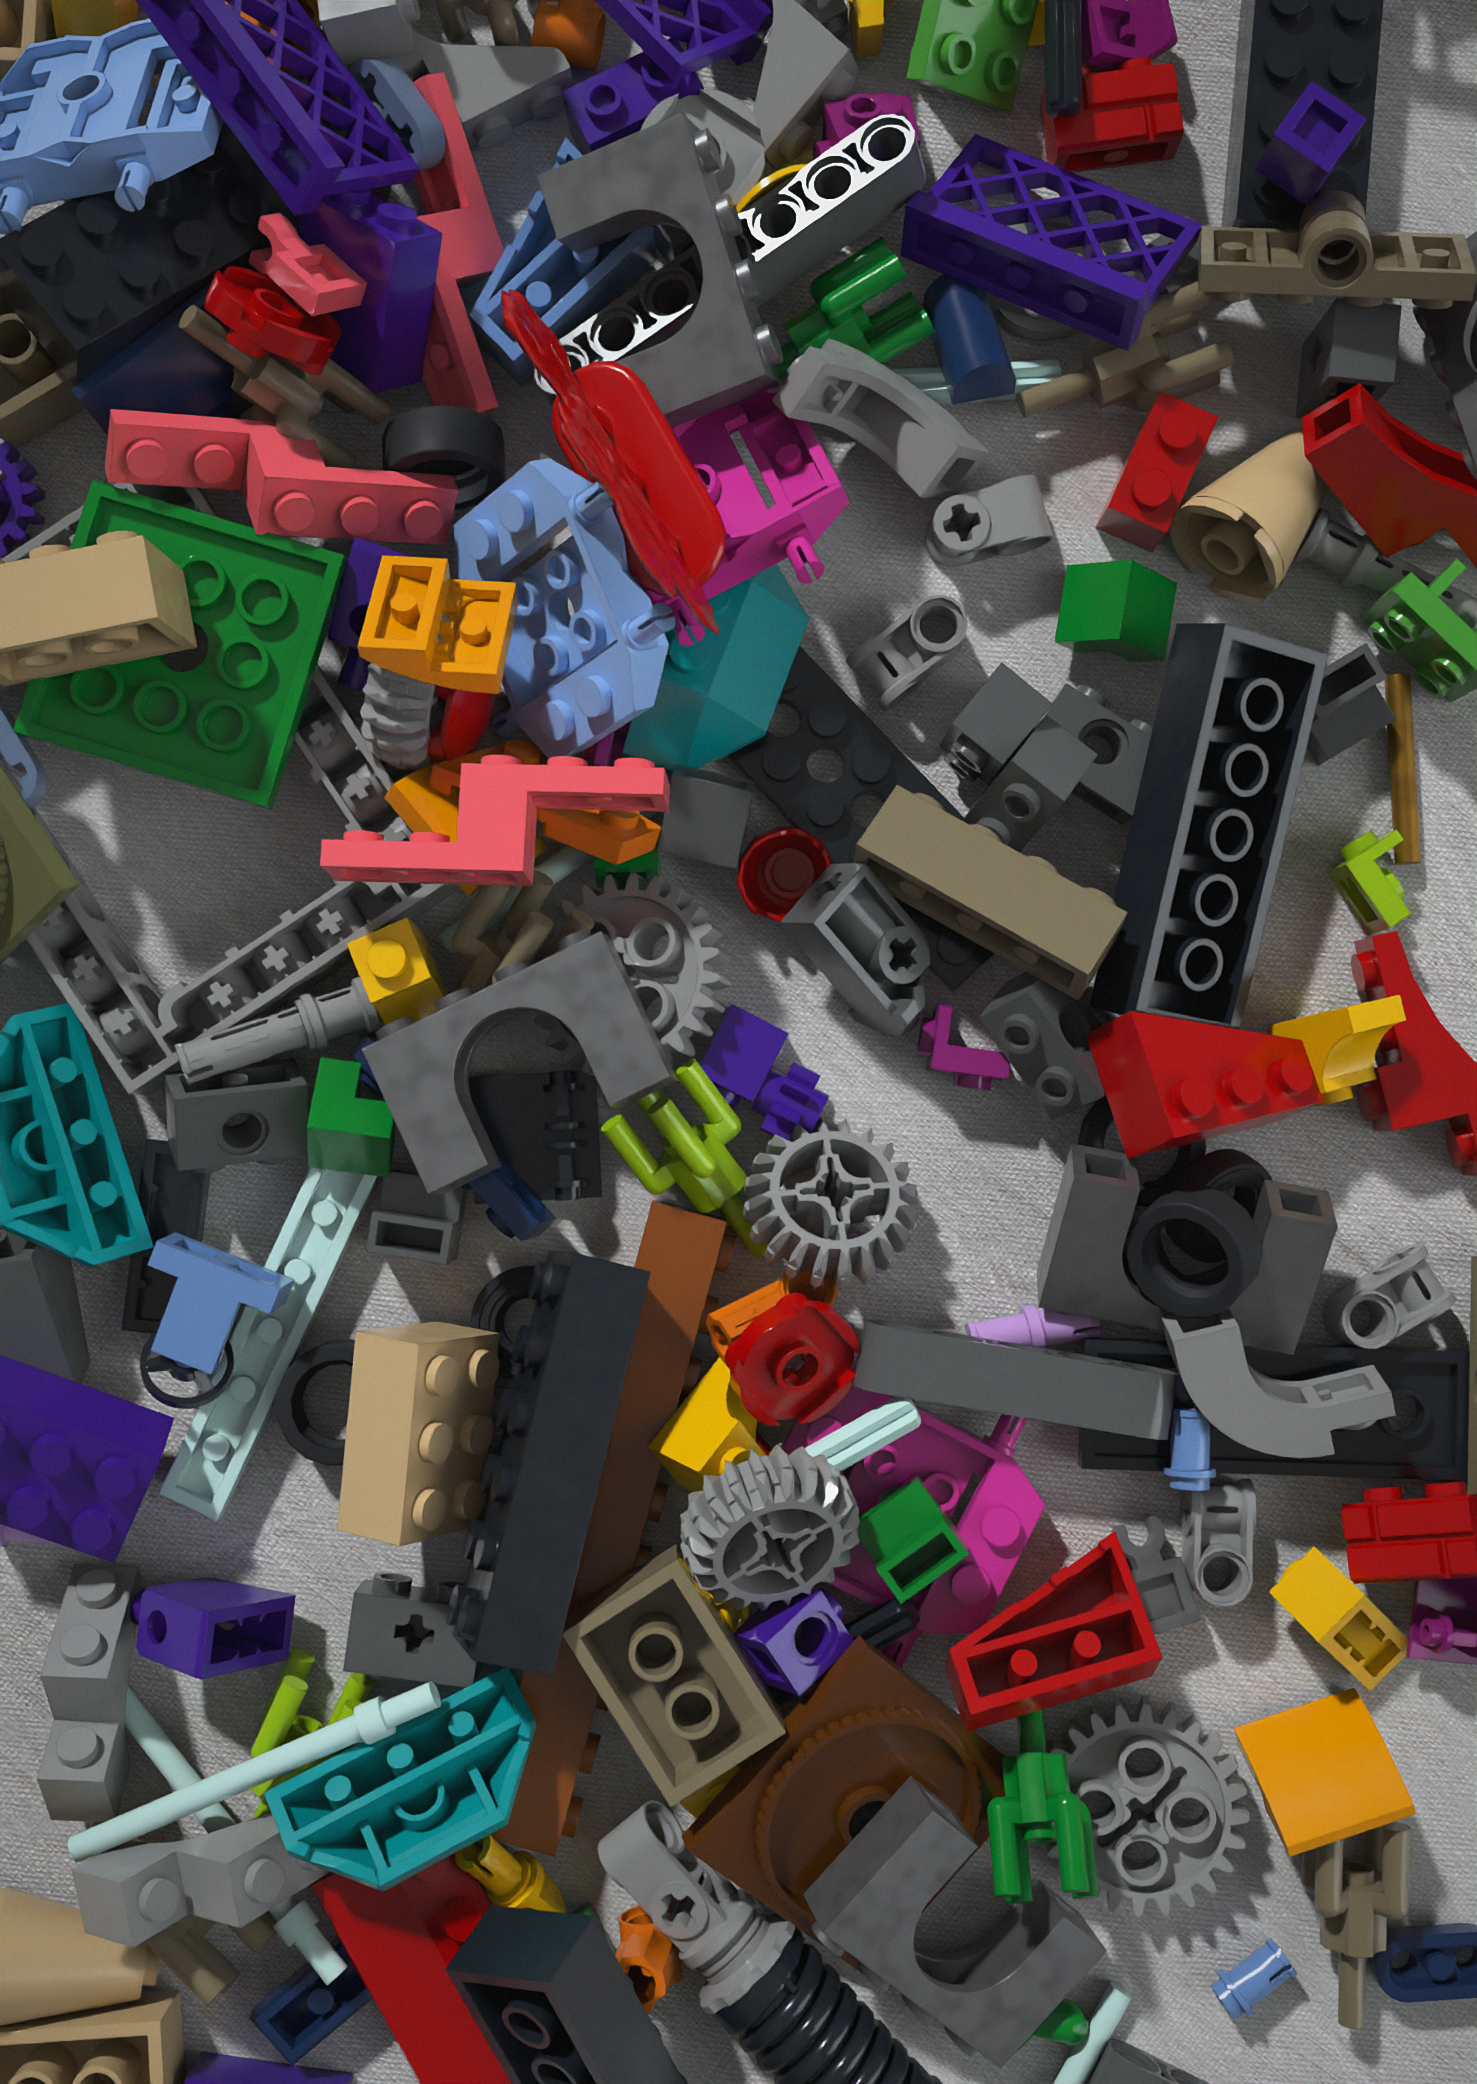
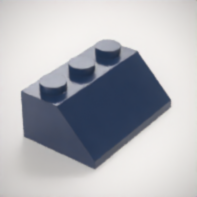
M211 282L70 389L107 436L110 409L241 419L239 416L253 406L252 403L231 388L234 379V366L179 327L183 313L190 306L195 305L230 330L227 325L204 307L205 297Z

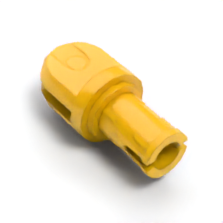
M491 1834L478 1840L483 1845V1849L472 1843L455 1853V1861L458 1867L468 1872L484 1886V1893L491 1906L520 1909L532 1908L540 1911L566 1913V1906L559 1888L547 1872L544 1871L541 1862L531 1853L525 1850L509 1853L493 1839Z

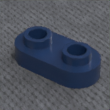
M1453 1923L1388 1929L1386 1951H1381L1374 1954L1373 1957H1368L1370 1972L1382 1990L1388 1996L1400 2002L1411 2003L1477 1998V1926L1470 1923ZM1465 1947L1473 1948V1954L1467 1962L1462 1964L1456 1963V1955L1461 1949ZM1409 1952L1408 1962L1400 1968L1391 1967L1392 1959L1397 1953Z

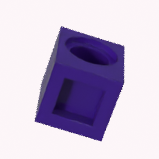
M1311 81L1274 132L1255 170L1308 206L1348 150L1366 118Z
M731 1004L700 1066L730 1106L736 1108L741 1098L753 1103L789 1033Z
M821 1587L813 1588L811 1596L806 1593L793 1596L789 1606L782 1600L771 1602L763 1612L759 1608L733 1633L767 1685L797 1696L806 1691L854 1641L841 1621L844 1618L842 1607L829 1592ZM801 1623V1635L799 1640L795 1644V1632L797 1630V1627Z

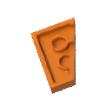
M510 739L505 743L472 752L451 761L433 764L428 786L433 790L450 796L456 787L460 788L461 763L481 764V758L486 755L513 756L521 760V765H547L549 758L543 755L539 747L530 741ZM537 809V820L543 822L541 830L545 836L615 865L655 850L662 829L661 826L641 815L640 811Z

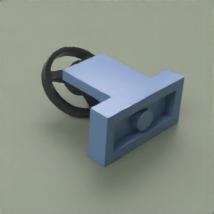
M175 1232L156 1241L148 1262V1266L176 1276L178 1279L159 1329L149 1337L142 1349L140 1372L145 1388L156 1400L173 1408L191 1409L212 1402L224 1392L230 1383L234 1370V1355L228 1337L241 1303L271 1314L286 1303L295 1279ZM224 1350L227 1358V1367L222 1379L214 1387L206 1373L210 1375L215 1373ZM151 1351L160 1354L158 1357L149 1359ZM168 1370L170 1375L179 1381H194L204 1394L188 1398L169 1395L152 1382L148 1372Z

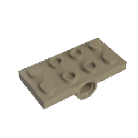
M1327 191L1313 198L1302 212L1299 229L1201 227L1198 249V291L1210 292V296L1216 300L1238 302L1249 299L1250 293L1277 294V299L1285 303L1309 304L1315 302L1317 296H1342L1344 301L1351 305L1373 307L1382 305L1385 302V298L1412 299L1414 305L1422 308L1445 309L1451 307L1453 301H1472L1477 272L1464 234L1369 231L1362 204L1355 196L1345 191ZM1334 240H1344L1339 244L1327 245Z

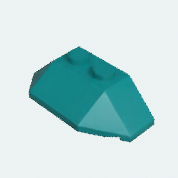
M777 564L708 600L713 608L714 620L718 625L719 635L704 627L705 635L698 642L687 625L686 628L694 645L684 646L678 642L674 628L664 633L669 647L654 706L631 721L622 757L650 760L654 762V768H665L666 773L672 775L676 765L699 769L766 735L809 622L807 613Z
M69 1003L13 1015L8 1019L0 1032V1228L87 1267H92L151 1249L154 1246L83 1025Z
M505 1667L441 1700V1707L397 1725L395 1734L370 1745L363 1741L264 1792V1795L289 1856L380 1891H385L508 1824L537 1724L509 1667Z

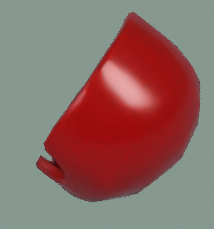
M779 826L756 835L739 858L737 887L747 908L754 915L780 923L824 870L834 863L824 843L819 838L803 829Z

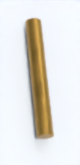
M1407 673L1387 675L1384 683L1385 701L1396 720L1387 725L1393 830L1397 829L1404 839L1394 846V864L1411 865L1421 863L1411 677Z

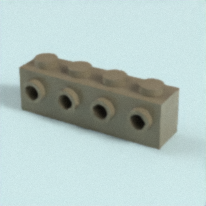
M896 785L856 844L854 863H866L892 896L1078 1001L1116 942L1128 913L1117 907L1114 900L1106 893L1095 888H1083L1059 875L1056 868L1048 861L1037 856L1021 854L1003 844L1000 838L987 827L979 824L969 825L947 813L943 806L931 796L923 793L913 794L899 785Z

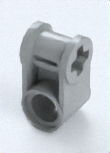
M1034 475L1013 477L987 488L953 495L945 499L936 509L933 520L929 523L925 534V545L930 556L938 564L947 567H960L997 556H1012L1042 547L1053 540L1037 476ZM949 522H954L958 531H969L965 541H960L957 532L946 533L945 530Z
M945 595L929 596L921 600L890 626L888 625L870 636L846 658L845 662L851 669H860L881 696L878 704L883 711H887L915 691L929 675L957 654L968 627L967 615L962 605L954 598ZM931 616L946 618L954 628V636L945 643L936 644L930 642L923 637L920 631V624Z
M1415 1243L1389 1255L1376 1264L1371 1271L1340 1290L1335 1291L1327 1299L1323 1307L1322 1320L1326 1331L1333 1339L1356 1347L1377 1349L1387 1345L1390 1341L1411 1328L1439 1316L1452 1307L1457 1299L1450 1289L1443 1290L1425 1260L1428 1254L1423 1243ZM1364 1301L1371 1313L1370 1323L1362 1333L1356 1334L1350 1324V1314L1355 1305Z
M1239 1479L1236 1485L1210 1484V1489L1205 1491L1181 1490L1180 1518L1183 1530L1182 1561L1191 1589L1212 1605L1220 1607L1234 1606L1244 1600L1251 1590L1253 1582V1534L1257 1515L1256 1494L1251 1479ZM1209 1506H1223V1507H1227V1508H1207V1507H1209ZM1222 1556L1226 1557L1230 1565L1229 1577L1219 1587H1206L1203 1579L1204 1568L1212 1559Z

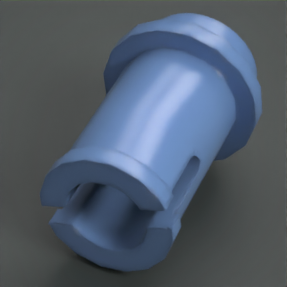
M1173 1407L1170 1465L1163 1467V1474L1170 1476V1488L1189 1491L1209 1490L1210 1478L1216 1477V1469L1210 1468V1422L1198 1408Z
M1270 1937L1263 1946L1229 1972L1225 1973L1222 1968L1216 1973L1219 1979L1212 1983L1210 1987L1235 2021L1244 2013L1248 2018L1253 2016L1254 2013L1251 2007L1290 1977L1296 1976L1297 1972Z

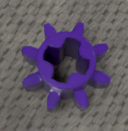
M795 1062L792 1063L787 1074L772 1067L751 1108L752 1111L766 1117L760 1130L773 1137L776 1134L789 1140L794 1127L799 1124L811 1134L829 1098L828 1094L815 1088L821 1075Z

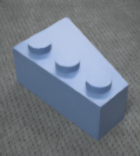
M566 137L556 154L557 161L553 168L583 156ZM536 191L527 207L528 215L511 245L507 244L469 314L478 343L522 386L534 375L535 367L522 351L517 341L502 325L501 290L509 293L510 289L524 295L541 320L560 340L608 306L657 260L655 231L652 226L637 229L577 254L557 240L542 191Z

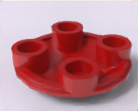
M438 686V698L446 700V706L442 722L439 721L435 725L428 746L429 758L443 762L471 753L479 743L489 723L495 694Z

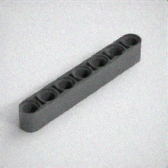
M894 114L881 115L870 120L738 213L743 231L741 234L734 236L741 260L747 258L751 260L763 292V298L755 301L757 308L907 204L917 190H922L926 182V170L914 129L908 120ZM696 244L560 339L564 350L569 356L572 373L592 362H616L668 340L683 328L692 316L702 290V262ZM535 368L534 377L536 383L553 408V402L557 394Z

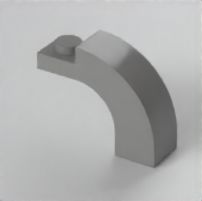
M829 338L821 349L809 346L806 352L790 365L785 374V382L771 400L788 418L827 425L856 439L883 459L921 498L944 501L953 495H957L990 453L957 419L914 384L865 353Z
M1230 1309L1207 1319L1182 1318L1172 1313L1161 1316L1170 1354L1189 1396L1197 1408L1218 1430L1234 1441L1266 1454L1293 1458L1333 1455L1335 1452L1331 1430L1339 1428L1360 1430L1373 1425L1378 1419L1396 1416L1392 1393L1374 1365L1303 1381L1277 1380L1259 1373L1247 1363L1239 1325Z

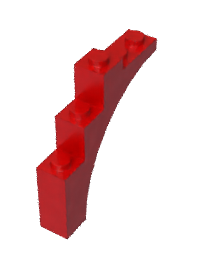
M1360 383L1302 417L1305 457L1386 559L1407 547L1421 544L1433 533L1445 527L1477 568V480L1469 471L1461 453L1427 440L1391 416Z
M1397 931L1355 941L1354 945L1357 954H1353L1351 957V969L1358 989L1366 991L1368 1002L1400 995L1406 1021L1394 1025L1384 1034L1377 1047L1376 1053H1381L1384 1063L1374 1066L1377 1079L1357 1085V1100L1364 1119L1372 1121L1374 1131H1395L1449 1118L1451 1128L1446 1130L1445 1137L1450 1158L1456 1166H1461L1463 1175L1477 1176V1062L1468 1055L1439 1022L1413 978Z

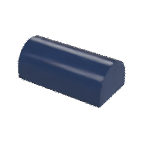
M945 274L938 277L929 285L924 294L923 309L936 331L931 335L952 404L1014 394L1016 377L987 292Z
M338 1937L330 1944L348 1967L330 1984L326 1985L310 1963L307 1962L251 2011L249 2019L291 2066L297 2063L372 1999Z

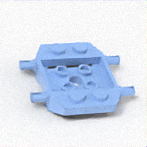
M150 19L131 22L99 37L65 35V37L59 36L58 39L30 44L1 80V234L7 235L12 230L21 231L25 213L32 206L116 190L114 197L121 208L134 212L136 206L139 211L144 207L148 187L153 182L163 181L214 155L223 118ZM162 73L146 125L140 126L138 120L143 105L153 97L155 92L151 83L152 77Z
M550 458L529 461L453 525L459 580L514 582L517 587L518 606L501 682L509 699L510 706L494 715L491 725L493 727L503 724L494 730L495 734L503 739L512 737L522 729L548 758L556 756L574 757L654 706L669 647L664 633L673 629L676 622L675 616L663 619L673 612L672 609L664 603L652 605L648 595L630 575L624 536L611 507L614 502L607 492L604 491L598 482L592 483ZM566 527H570L571 537L554 550L549 551L545 557L519 577L512 580L509 573L512 569ZM568 598L574 609L572 617H570L568 611Z

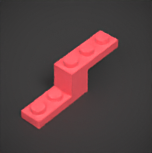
M445 73L427 74L413 83L437 115L443 127L445 152L442 161L435 168L420 170L414 177L426 215L418 216L417 219L443 233L422 375L433 406L449 405L463 407L483 414L499 406L458 288L470 286L489 277L504 249Z
M110 409L105 460L108 482L239 490L243 494L255 533L260 535L269 532L279 536L350 540L358 537L368 541L447 545L459 490L452 475L325 467L315 439L303 440L282 436L276 430V422Z
M486 755L481 758V764L461 763L457 843L450 842L449 836L435 832L410 834V841H384V835L380 833L351 830L343 833V840L322 839L320 866L335 881L533 886L537 809L669 812L670 784L665 768H654V762L642 758L617 759L614 761V767L588 766L586 760L571 756L551 757L548 759L547 765H521V760L513 756Z

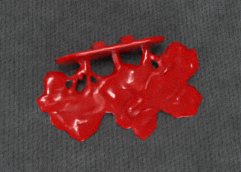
M509 289V293L501 290L502 325L517 341L530 362L557 394L553 402L551 424L558 445L573 471L592 483L598 482L614 502L611 507L624 536L628 568L632 575L645 589L656 594L671 598L681 596L699 623L711 632L719 635L718 625L714 620L713 608L705 596L702 586L717 572L725 554L726 530L721 515L707 492V486L696 467L690 463L667 417L658 408L645 383L629 367L614 361L592 362L572 373L569 356L564 350L561 341L541 320L527 298L514 290Z

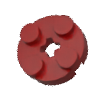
M230 266L226 268L224 275L218 270L205 297V309L230 328L227 340L232 346L256 358H264L267 351L287 358L294 366L309 374L322 375L342 334L339 324L329 313L311 316L289 300L290 296L269 276L250 269Z
M791 1293L782 1297L774 1307L755 1318L742 1332L740 1337L728 1346L725 1353V1364L730 1370L731 1386L734 1393L756 1420L769 1426H780L777 1420L796 1418L800 1424L815 1421L831 1411L841 1402L852 1387L855 1373L851 1369V1365L854 1360V1350L860 1356L859 1341L854 1330L833 1307L824 1302L809 1300L802 1293ZM801 1354V1359L804 1362L801 1368L796 1371L789 1367L783 1369L792 1357Z

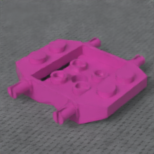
M769 389L673 427L676 433L675 437L690 463L696 467L705 485H709L707 492L717 507L726 530L725 554L717 572L702 586L708 600L786 558L789 559L796 572V577L801 583L813 582L804 565L806 562L809 563L816 579H819L824 572V565L819 560L812 545L850 503L808 421L788 418L771 401L778 390ZM739 431L776 504L768 509L730 436ZM629 570L630 575L650 598L652 605L664 603L672 609L673 612L663 619L675 616L676 622L673 628L681 645H694L686 628L687 625L698 642L703 639L705 635L704 627L692 615L691 610L681 596L671 598L647 590Z
M852 1384V1387L841 1402L824 1416L805 1424H800L795 1419L781 1448L788 1455L802 1446L806 1448L896 1396L863 1390ZM915 1404L921 1416V1424L918 1428L853 1464L846 1479L859 1508L858 1517L877 1505L878 1497L884 1489L895 1485L903 1486L918 1475L950 1519L973 1473L982 1476L956 1527L966 1541L969 1555L928 1584L925 1590L921 1589L909 1598L920 1615V1622L917 1624V1628L912 1633L881 1650V1653L901 1669L917 1636L921 1637L923 1633H973L984 1625L1006 1585L1046 1505L1012 1457L1015 1452L1013 1447L1028 1418L1001 1414L990 1437L984 1434L983 1438H980ZM859 1539L860 1543L849 1551L851 1563L835 1567V1582L827 1583L873 1607H877L895 1597V1595L876 1570L875 1560Z

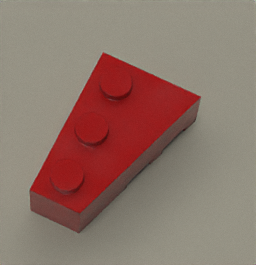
M1129 1011L1086 1035L1127 1159L1274 1123L1324 1101L1304 1044L1299 1039Z
M1114 1531L1101 1540L1097 1547L1069 1567L1065 1566L1052 1575L1048 1582L1020 1602L1016 1601L949 1649L945 1671L965 1732L1152 1677L1163 1657L1116 1532Z

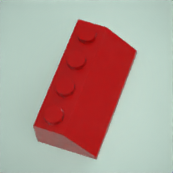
M455 1853L385 1891H380L331 1871L309 1885L419 2084H511L445 1971L448 1964L491 1905L479 1882L468 1872L458 1867L455 1861Z

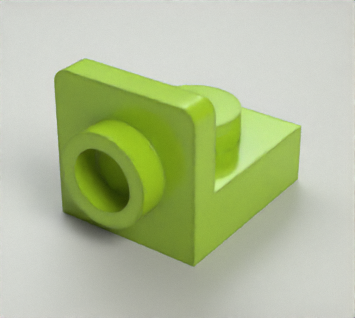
M1372 829L1363 833L1339 850L1345 861L1327 872L1370 934L1391 928L1411 914L1402 901L1405 899V891L1401 883L1393 873L1386 868L1380 869L1374 861L1404 840L1397 829L1378 838Z

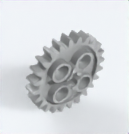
M631 872L626 886H624L621 881L608 875L605 877L604 894L585 884L582 886L583 905L578 907L566 899L561 902L567 918L572 910H580L588 914L595 922L590 931L591 935L600 931L604 934L609 933V938L612 940L629 977L634 975L635 970L651 978L679 975V981L675 984H659L650 980L630 978L645 1012L653 1000L658 997L662 998L661 1013L651 1024L674 1070L673 1051L678 1050L693 1057L696 1053L689 1037L694 1032L707 1037H711L713 1034L710 1027L702 1020L705 1013L724 1012L725 1008L717 1001L711 999L713 990L730 987V981L714 973V968L729 961L730 956L719 948L710 947L721 938L723 932L711 923L704 924L711 912L698 902L691 904L693 895L679 886L671 890V884L661 877L655 876L648 885L645 878L635 872ZM552 920L554 925L550 932L554 935L551 943L544 942L538 953L546 956L564 923L561 924ZM669 934L667 950L661 957L653 960L655 943L662 936ZM538 1014L533 1020L535 1025L547 1030L553 1029L545 1043L559 1051L565 1050L562 1059L564 1062L578 1068L584 1064V1072L595 1076L578 1039L566 1024L556 1017Z
M1147 1696L1141 1697L1137 1714H1128L1120 1697L1114 1700V1717L1108 1719L1094 1705L1089 1707L1092 1727L1086 1730L1077 1722L1070 1720L1067 1725L1068 1733L1073 1742L1070 1746L1057 1740H1053L1050 1745L1051 1753L1066 1754L1070 1792L1074 1793L1078 1799L1089 1791L1098 1790L1105 1792L1113 1800L1107 1810L1101 1813H1090L1098 1891L1101 1888L1107 1890L1108 1910L1113 1912L1119 1906L1123 1896L1132 1898L1136 1917L1142 1916L1146 1900L1152 1899L1156 1900L1163 1916H1168L1170 1912V1896L1176 1894L1179 1895L1189 1908L1194 1907L1195 1901L1192 1887L1197 1883L1213 1894L1218 1891L1212 1874L1214 1867L1223 1872L1231 1874L1234 1872L1233 1860L1225 1851V1848L1245 1849L1246 1846L1243 1834L1231 1826L1250 1822L1247 1807L1240 1803L1232 1802L1248 1794L1244 1779L1227 1778L1239 1767L1234 1754L1216 1756L1223 1744L1220 1734L1214 1731L1199 1738L1202 1725L1199 1715L1196 1713L1192 1714L1180 1725L1177 1723L1175 1704L1170 1701L1164 1707L1160 1716L1152 1715ZM1146 1747L1153 1749L1161 1756L1156 1767L1149 1771L1140 1772L1134 1770L1126 1763L1129 1754L1138 1748ZM1183 1767L1186 1770L1184 1776L1176 1777L1166 1784L1170 1773L1176 1768ZM1136 1797L1138 1801L1145 1804L1152 1799L1154 1810L1148 1814L1141 1808L1131 1812L1129 1801ZM1184 1798L1197 1799L1205 1805L1202 1814L1190 1821L1176 1818L1171 1814V1810L1176 1802ZM1117 1828L1114 1837L1108 1843L1100 1844L1097 1841L1099 1836L1106 1835ZM1057 1841L1047 1843L1049 1858H1058ZM1134 1841L1149 1842L1157 1849L1155 1855L1150 1860L1141 1863L1130 1861L1123 1855V1851Z

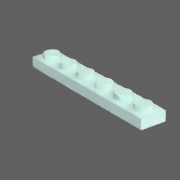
M310 1167L264 1266L267 1269L295 1279L288 1299L284 1305L271 1314L246 1305L229 1341L234 1355V1370L230 1383L219 1397L198 1408L159 1492L160 1495L216 1521L223 1517L276 1403V1394L283 1374L298 1356L380 1176ZM225 1352L211 1380L214 1387L222 1379L227 1367Z

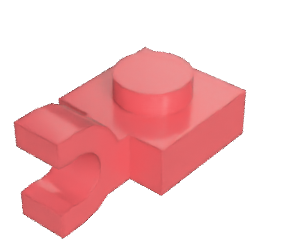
M281 213L260 217L258 229L267 236L272 247L251 251L248 262L262 274H267L292 298L299 308L308 312L311 316H316L361 305L367 282L324 243L313 246L307 245L298 236L291 222Z

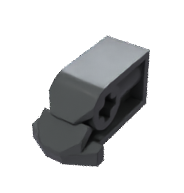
M866 863L831 864L781 920L780 924L852 1008L848 1013L855 1021L884 1035L901 1036L914 1029L926 1006L924 982L930 966L928 942L923 932Z

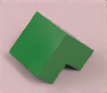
M1133 560L1067 565L1055 643L1077 653L1110 651L1131 662L1165 661L1177 583Z
M320 1057L307 1123L308 1167L389 1177L395 1145L396 1123L386 1101L361 1098V1062Z
M918 1475L859 1517L861 1523L858 1525V1538L875 1560L876 1570L900 1604L904 1603L969 1555L966 1541Z

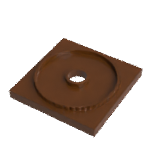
M859 1635L784 1719L786 1733L754 1753L681 1836L690 1853L823 1945L812 1930V1925L816 1922V1919L803 1894L859 1833L849 1830L850 1820L855 1811L871 1801L887 1802L910 1776L955 1811L978 1847L931 1898L923 1909L924 1911L989 1838L987 1807L993 1798L1005 1797L1002 1758L1010 1757L1011 1755L979 1729L965 1732L960 1714ZM845 1951L840 1958L864 1974L857 1964V1959Z

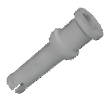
M1321 507L1318 509L1294 557V560L1299 563L1308 559L1339 575V583L1346 587H1357L1359 584H1362L1381 594H1384L1410 572L1417 576L1426 586L1436 578L1430 573L1393 555L1386 559L1366 533L1361 536L1330 520V512ZM1450 585L1439 598L1473 629L1477 623V598Z
M357 977L351 980L350 987L316 998L310 993L301 995L299 1000L294 1001L293 1008L174 1046L188 1085H191L210 1076L237 1069L291 1049L294 1050L308 1045L310 1050L316 1048L319 1051L328 1048L329 1040L362 1029H366L369 1033H374L380 1029V1022L377 1010L370 1003L361 978Z

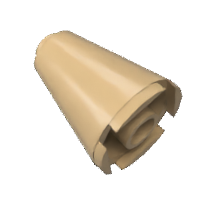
M1296 428L1290 430L1184 501L1174 516L1169 529L1172 544L1180 559L1192 573L1200 565L1209 575L1215 578L1208 587L1219 595L1239 603L1258 604L1264 601L1282 584L1329 488L1305 457L1303 429Z
M10 1887L0 1888V2026L140 2000L142 1985H156L159 1957L150 1949L147 1940L136 1947H131L87 1934L84 1931L80 1908Z

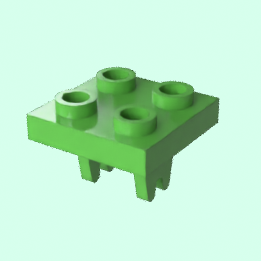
M924 0L914 45L910 52V63L906 78L993 110L1012 112L1039 0Z
M1458 558L1449 564L1428 586L1410 572L1377 598L1360 616L1370 625L1367 629L1368 634L1380 648L1393 655L1399 653L1416 669L1413 673L1414 678L1424 690L1437 698L1444 696L1450 702L1477 689V627L1472 630L1439 598L1466 569V566Z

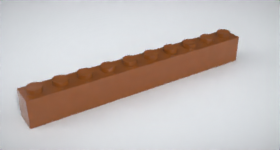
M655 1199L651 1203L634 1266L635 1268L650 1271L651 1274L568 1613L649 1561L652 1547L642 1545L640 1541L646 1520L659 1523L669 1485L657 1482L662 1463L648 1446L676 1412L680 1395L688 1397L696 1387L703 1360L692 1358L691 1353L697 1332L710 1335L706 1319L708 1314L717 1310L719 1298L707 1294L714 1270L727 1273L736 1236L724 1233L727 1224L725 1218L706 1213L700 1214L699 1211ZM563 1635L552 1676L524 1671L519 1689L537 1726L509 1822L506 1826L491 1833L495 1841L553 1857L556 1855L561 1835L574 1838L584 1798L574 1796L572 1792L578 1771L591 1775L601 1735L589 1732L595 1708L608 1711L607 1705Z

